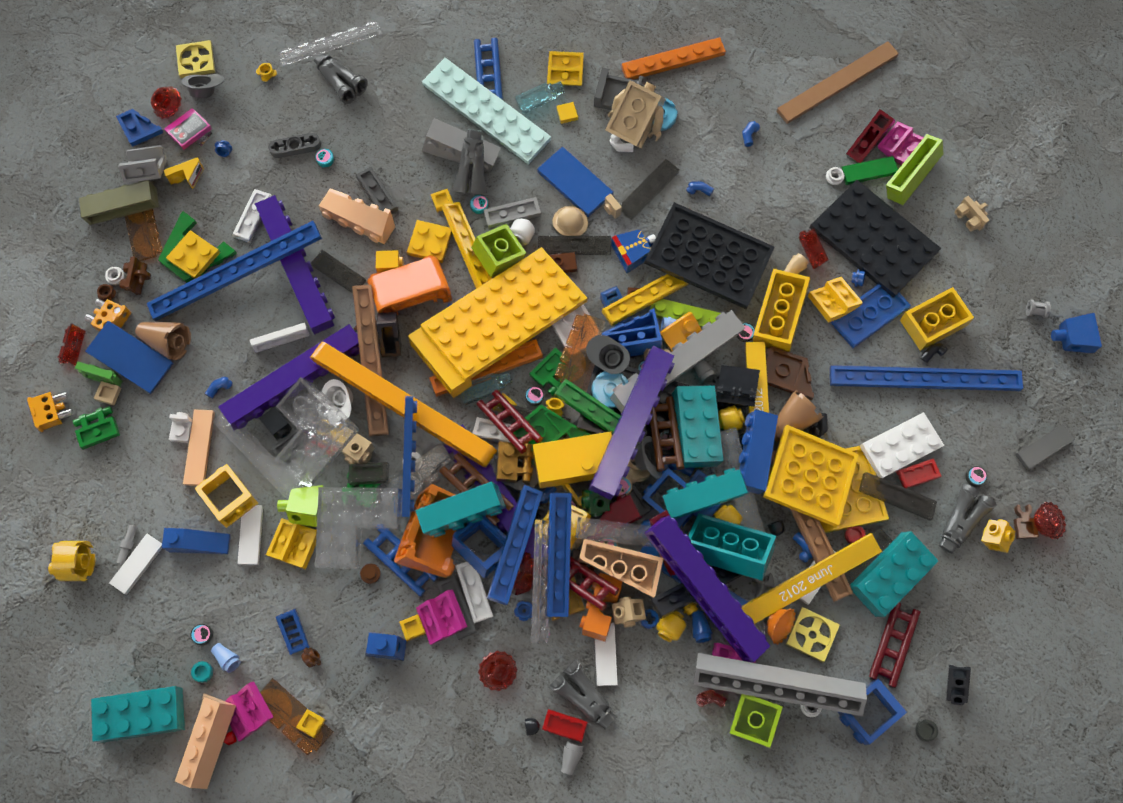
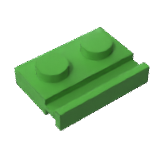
M77 362L75 369L85 378L98 382L103 381L121 387L123 382L114 371L104 370L95 365H88L82 362Z

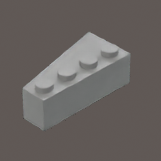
M434 118L426 135L422 152L460 163L464 138L467 137V132ZM484 140V172L490 173L501 147Z

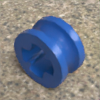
M651 609L645 610L646 617L647 614H651V617L655 618V622L652 621V624H648L646 620H642L640 623L647 629L654 628L659 620L658 614Z

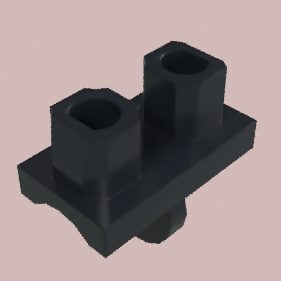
M949 665L946 701H951L952 704L956 705L968 703L971 667Z

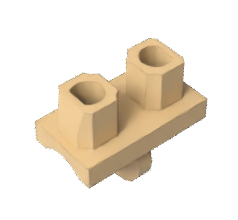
M969 196L963 199L954 212L958 218H962L965 215L969 218L966 222V227L969 231L976 229L980 231L989 222L987 218L988 213L985 211L988 205L986 203L980 205Z

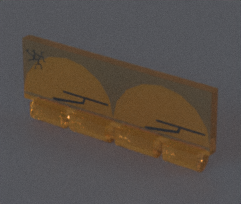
M150 209L124 216L133 257H137L139 261L157 257L156 254L162 252L160 239H158L159 233L155 223L154 210Z
M577 314L575 316L572 328L576 330H570L566 341L568 346L564 347L560 358L562 363H558L554 374L556 378L561 379V383L567 379L582 389L591 364L586 354V346L593 337L601 335L606 321L584 314V316Z
M273 678L260 691L273 715L269 722L278 730L286 724L282 733L293 743L301 737L302 739L297 744V747L306 755H309L313 750L317 752L334 732L326 724H323L314 739L297 729L296 726L307 708Z

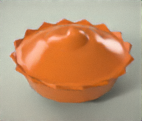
M780 609L769 617L767 633L774 644L782 643L783 639H787V635L791 633L794 621L796 620L794 609Z

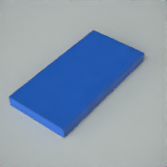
M561 147L537 169V172L573 205L582 210L587 217L605 203L606 196L609 194L613 195V191L564 147Z
M878 284L860 297V300L863 302L860 307L830 323L852 348H855L907 311L911 305L900 292L893 298Z
M107 321L85 351L150 394H152L174 364L110 321Z

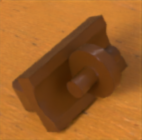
M134 256L130 257V262L124 263L123 270L127 277L120 280L119 286L125 291L141 295L144 281L151 279V273L147 272V264L139 261Z

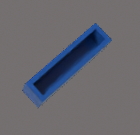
M757 409L746 417L745 425L747 427L746 433L742 438V444L744 445L743 451L739 456V463L748 492L760 494L767 489L778 415Z

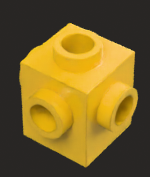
M989 520L983 530L981 541L989 550L1008 553L1010 545L1015 539L1016 531L1005 520Z

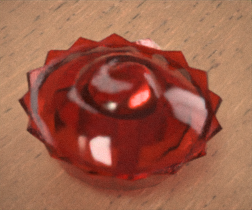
M165 86L153 93L151 106L157 117L169 119L170 116H174L179 111L180 101L182 100L180 92L177 91V88Z
M1052 502L1041 504L1034 514V523L1037 530L1043 536L1050 537L1051 539L1063 537V533L1066 532V523L1062 510L1058 509V506L1053 505Z
M497 650L494 653L489 652L488 656L483 657V661L479 664L480 669L478 673L484 687L500 691L507 689L508 686L513 684L518 669L516 661L512 659L511 655H508L505 651L500 652Z

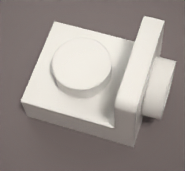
M183 412L170 414L169 418L172 420L169 440L171 442L189 443L192 419Z

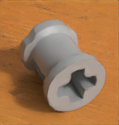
M1029 300L1026 306V315H1039L1043 318H1048L1051 304L1048 301L1040 303Z

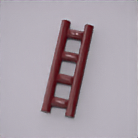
M498 390L492 392L494 398L486 404L483 400H479L476 403L479 409L521 454L527 451L524 445L534 439L537 443L543 440V437ZM501 404L505 410L496 415L491 409ZM511 415L516 422L507 427L502 421ZM523 427L528 434L518 439L513 433Z
M570 556L569 589L603 611L607 606L603 602L604 598L609 592L614 596L617 595L619 588ZM542 562L539 568L548 574V564ZM578 571L587 577L580 586L571 580ZM593 582L603 587L596 596L587 591Z
M898 603L890 611L869 674V678L876 680L878 675L890 679L888 686L892 688L897 687L921 611L913 609L911 614L901 611V603ZM897 618L909 622L905 633L893 629ZM890 637L902 641L899 652L887 648ZM884 655L896 660L893 671L881 667Z

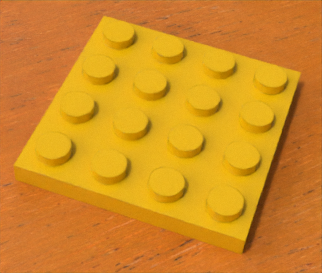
M786 425L780 439L763 498L837 527L840 525L859 454Z
M860 446L846 448L859 454L840 525L834 527L820 521L825 533L883 522L889 519L876 473Z

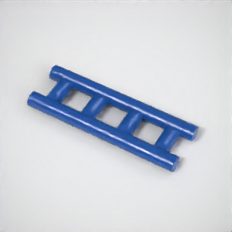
M492 38L491 44L481 45L480 39H475L474 50L477 82L484 86V82L494 81L495 89L489 91L503 100L498 39ZM492 51V59L482 60V52ZM493 66L494 74L483 75V67Z
M380 524L377 530L381 534L373 542L367 538L363 545L421 597L425 593L421 586L429 578L435 582L439 576L424 572L414 581L407 574L412 568L405 566L400 568L393 561L401 540L383 524ZM386 539L395 546L387 555L379 548Z

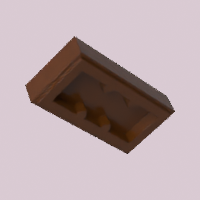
M575 252L549 255L565 273L577 272Z

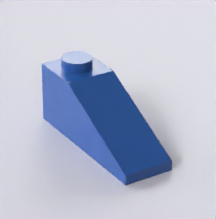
M164 528L162 548L173 553L228 554L230 534L183 528Z

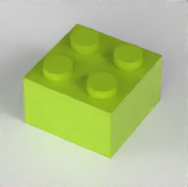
M507 224L476 236L471 247L490 277L504 272L521 261L526 255V251Z
M741 694L730 734L771 748L783 706L751 695Z

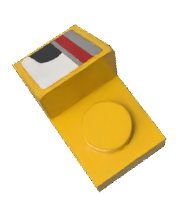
M197 157L163 171L171 185L187 179L193 189L204 168Z

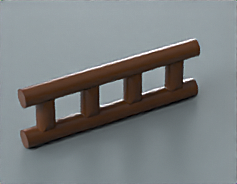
M672 396L666 397V403L657 404L656 408L652 407L650 412L653 414L650 428L658 472L664 471V465L676 464L678 470L685 468L674 400ZM668 411L669 421L657 422L656 412ZM670 428L672 438L660 439L659 429ZM673 446L675 456L663 457L661 447Z
M459 452L453 457L457 463L448 470L443 466L439 471L461 493L469 490L476 481L481 485L489 482ZM462 468L471 475L464 483L455 477ZM501 493L506 509L510 512L514 505ZM497 515L485 516L494 526L500 522Z

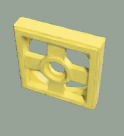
M211 40L176 45L180 78L188 75L215 73ZM205 48L209 54L201 56L199 49ZM185 51H191L192 55L189 58H182V54ZM194 58H199L198 62H193ZM208 62L205 67H200L203 63ZM191 65L193 70L185 69L183 66Z
M802 607L786 645L821 662H825L840 625ZM812 617L814 621L811 627L807 628L799 624L802 619ZM822 623L826 624L830 630L829 638L820 634L819 629ZM814 631L816 633V638L811 639L809 637V632ZM796 632L804 635L805 642L803 647L799 645L796 639ZM818 642L825 646L822 651H810L813 643Z

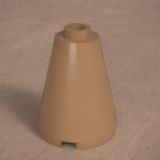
M141 322L135 329L138 340L171 360L181 359L187 352V350H184L186 345H190L191 342L190 329L182 323Z
M797 390L792 393L778 414L774 439L776 443L780 441L786 425L803 431L823 418L821 413L817 415L814 411L816 409L815 405L802 393L798 395Z

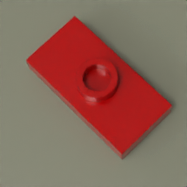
M934 458L896 472L904 490L942 477Z
M548 709L542 730L582 743L588 722Z

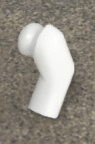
M611 135L610 144L616 151L633 152V144L623 143L619 137Z

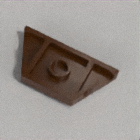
M773 346L765 351L767 385L789 393H794L797 390L798 395L802 393L806 398L812 400L814 392H812L811 387L812 380L808 370V358Z

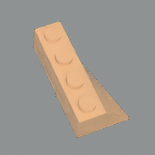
M331 188L319 204L323 217L328 220L333 219L337 221L342 227L346 228L348 226L357 234L368 236L375 243L380 242L385 245L395 229L391 210L385 208L384 211H381L375 204L367 206L363 200L358 198L352 200L349 195Z
M584 539L578 562L592 565L654 598L663 558Z
M203 694L201 708L175 782L189 788H208L236 705Z

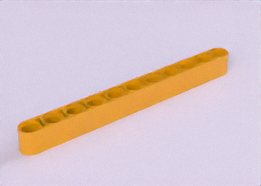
M321 342L310 356L316 364L405 418V396L411 395L327 343ZM413 397V401H417V413H413V421H417L416 426L482 467H487L497 452L492 445Z

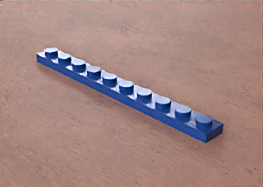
M311 221L148 302L147 306L152 319L158 321L321 240L322 237L316 223Z
M830 366L829 368L830 386L1021 391L1023 389L1022 371L868 366Z

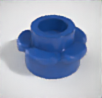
M225 140L215 143V152L219 156L227 157L233 150L230 143Z
M858 269L857 272H853L852 283H855V287L863 286L865 272Z
M520 601L517 603L514 613L516 617H519V620L527 621L528 618L533 617L534 610L530 602Z

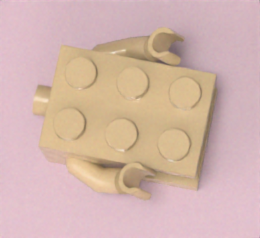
M629 80L626 89H623L614 98L612 110L608 113V117H611L605 130L639 148H642L647 137L651 138L653 134L656 136L655 141H658L661 137L664 115L663 105L666 99L654 93L656 86L646 82L643 87Z

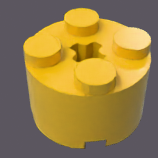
M60 541L59 543H54L52 546V559L48 567L49 574L54 575L58 581L88 580L86 577L92 575L95 567V554H91L90 548H93L92 544L89 541Z

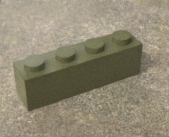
M149 180L139 181L131 185H123L112 190L107 189L100 193L88 194L85 197L79 198L81 218L89 225L159 207L157 188Z

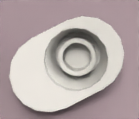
M329 380L322 389V399L326 413L333 424H343L351 414L353 394L340 380Z

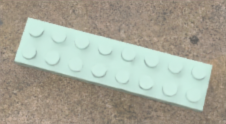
M444 58L422 81L423 86L528 165L551 141L550 135L447 58Z

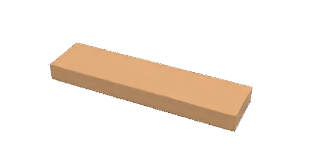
M194 409L183 480L185 486H198L206 478L215 415L213 410Z

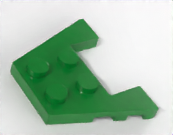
M183 211L158 261L184 282L188 283L194 280V278L166 259L177 244L197 224L192 217ZM223 241L217 247L220 254L207 269L214 265H220L223 263V260L230 256L231 258L234 257L237 252Z
M543 405L538 406L525 417L530 425L543 437L540 443L557 441L565 434L569 438L591 435L578 430L576 425L563 419ZM521 427L513 434L520 439L528 433ZM533 439V440H531L530 442H528L527 444H532V451H533V444H539V443H537V442ZM533 455V459H531V464H533V465L535 466L534 455Z

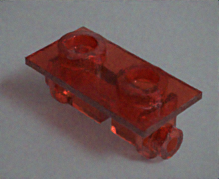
M814 228L809 232L804 230L799 233V240L813 269L829 260Z
M70 324L65 329L62 342L65 345L61 346L60 353L57 356L59 363L66 364L68 362L76 366L85 330L74 324Z
M524 552L519 567L520 570H518L513 589L516 590L515 595L530 591L541 557L531 558L530 553Z

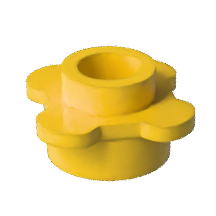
M263 63L256 70L257 75L262 77L263 82H267L270 78L277 75V71L273 70L270 63Z
M551 398L546 400V408L559 416L563 415L562 408L564 403L560 399Z

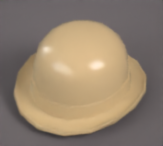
M565 206L559 209L552 219L556 231L566 237L575 238L581 236L588 227V219L585 213L574 206Z

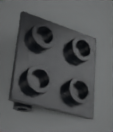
M721 365L716 401L755 407L760 370Z

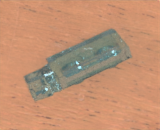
M561 81L553 85L546 82L517 95L515 101L524 114L556 99L558 95L564 92V86Z
M491 373L473 380L472 386L461 393L464 404L468 405L489 397L494 390L501 392L505 389V386L512 383L509 373L499 376V373Z

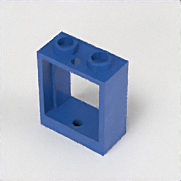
M669 468L662 471L661 478L653 485H648L643 492L645 495L642 498L659 513L665 510L651 497L669 476L684 488H686L685 484H687ZM695 513L675 519L680 530Z
M483 516L482 521L472 524V522H468L465 528L458 529L453 534L451 546L484 579L497 568L506 536L485 516ZM479 529L500 548L484 562L463 543Z
M879 679L872 681L866 686V694L868 695L873 692L893 716L872 734L868 735L852 714L838 712L840 721L846 727L849 726L853 730V736L860 744H871L907 713Z

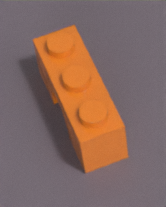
M600 573L599 576L619 588L617 595L614 596L609 592L603 602L617 603L623 582L613 576ZM593 582L591 590H594V596L603 588ZM587 601L585 608L588 609L587 616H582L580 627L583 628L582 635L606 642L612 617L604 615L600 609Z

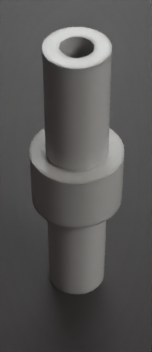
M129 525L125 539L121 541V550L116 563L121 565L125 563L129 550H132L134 545L132 541L137 526Z

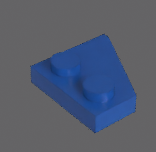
M134 109L116 116L132 147L164 133L159 125L156 126Z

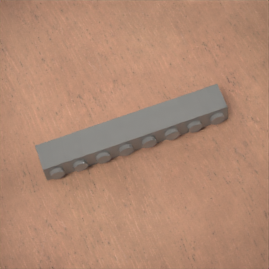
M732 310L727 314L722 312L715 318L716 321L714 323H706L701 327V332L698 334L696 332L692 333L686 338L687 342L684 344L679 342L672 348L673 351L670 354L674 355L672 362L675 365L671 373H667L665 377L668 380L666 386L734 339L745 329ZM637 373L627 379L629 381L623 386L621 383L612 390L614 393L610 399L621 414L638 378Z
M698 653L693 685L863 716L867 701L866 683Z

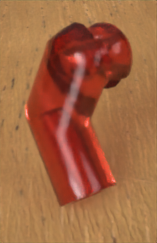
M713 690L701 692L696 696V703L700 707L715 703L723 708L727 701V698Z

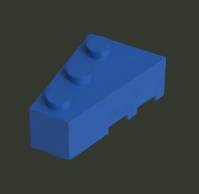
M654 308L641 317H634L632 321L626 324L622 323L602 333V335H606L623 345L628 350L630 357L643 355L646 349H651L653 346L661 349L662 345Z

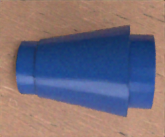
M696 611L692 613L693 638L696 640V643L710 641L713 632L704 612Z

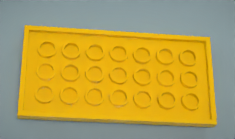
M541 247L420 324V326L463 380L467 382L585 304L588 298Z

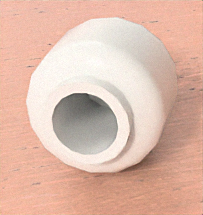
M527 219L515 220L510 228L521 246L529 244L535 233L533 224Z

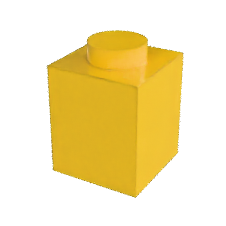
M398 250L376 251L377 273H383L404 266L403 257H400Z

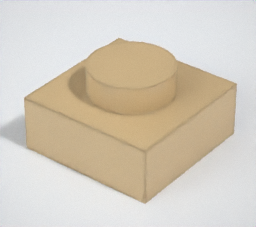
M612 194L605 197L604 209L616 219L621 215L622 206Z
M101 381L94 399L114 406L122 388Z

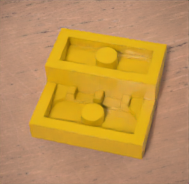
M549 51L547 85L582 86L584 53Z
M842 277L827 281L824 287L810 291L808 294V298L828 323L849 314L863 303Z
M281 518L266 555L306 570L321 532L300 524L290 523L289 520Z

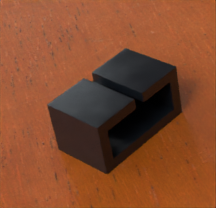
M397 312L377 313L376 325L382 357L401 356L402 343Z

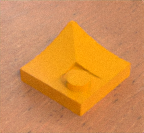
M688 312L660 331V334L672 352V348L679 342L684 344L688 341L686 338L694 332L698 334L702 330L692 312Z

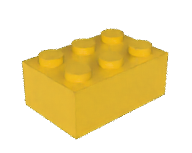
M952 287L906 311L900 322L919 350L922 351L930 345L967 327L974 319V316Z

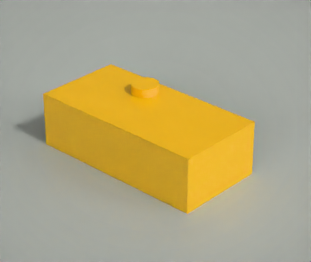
M773 269L754 331L753 342H765V347L767 348L773 346L790 352L808 292L810 277Z
M611 432L533 444L539 489L593 480L612 437Z

